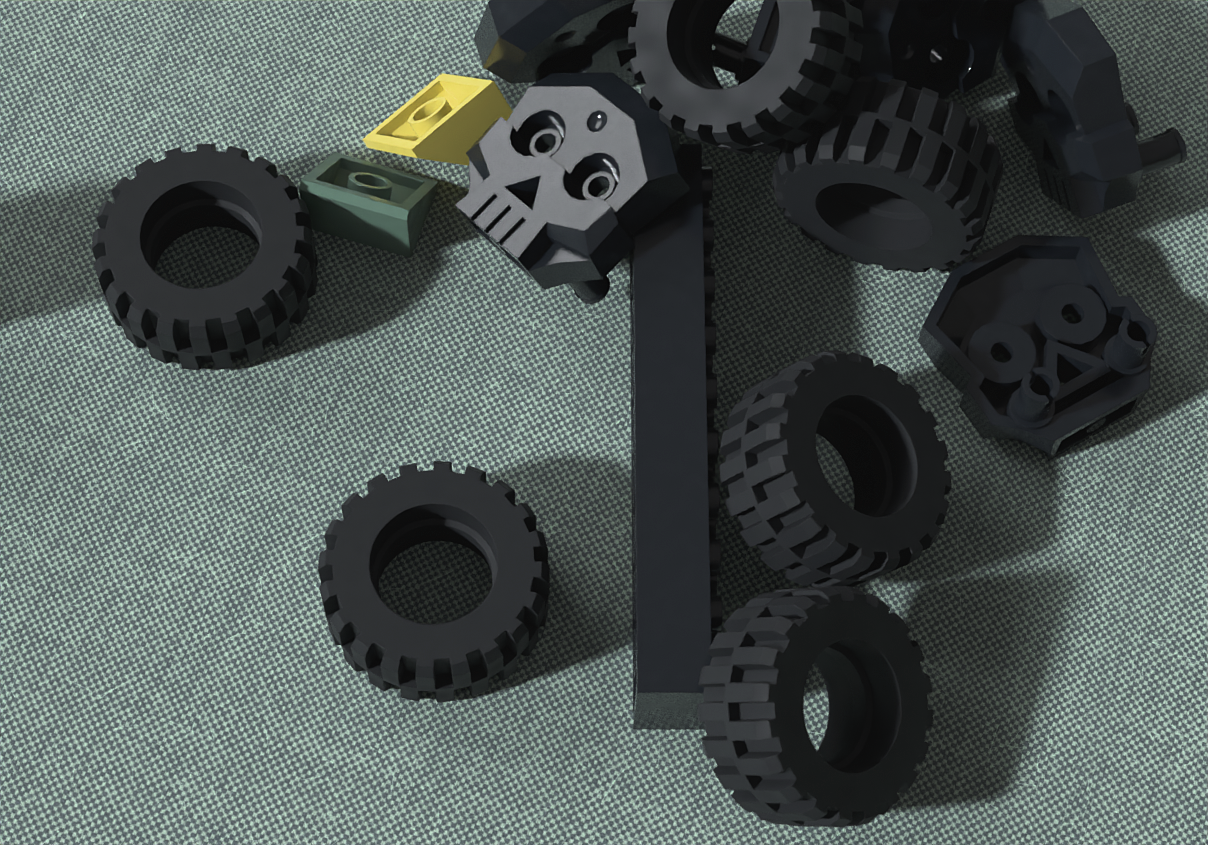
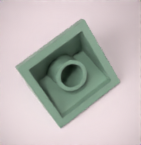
M334 152L301 179L299 193L301 200L305 201L309 211L312 230L411 258L434 200L438 181Z

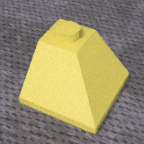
M441 73L362 140L370 149L419 159L469 166V157L466 152L494 121L500 117L507 121L513 111L494 81Z

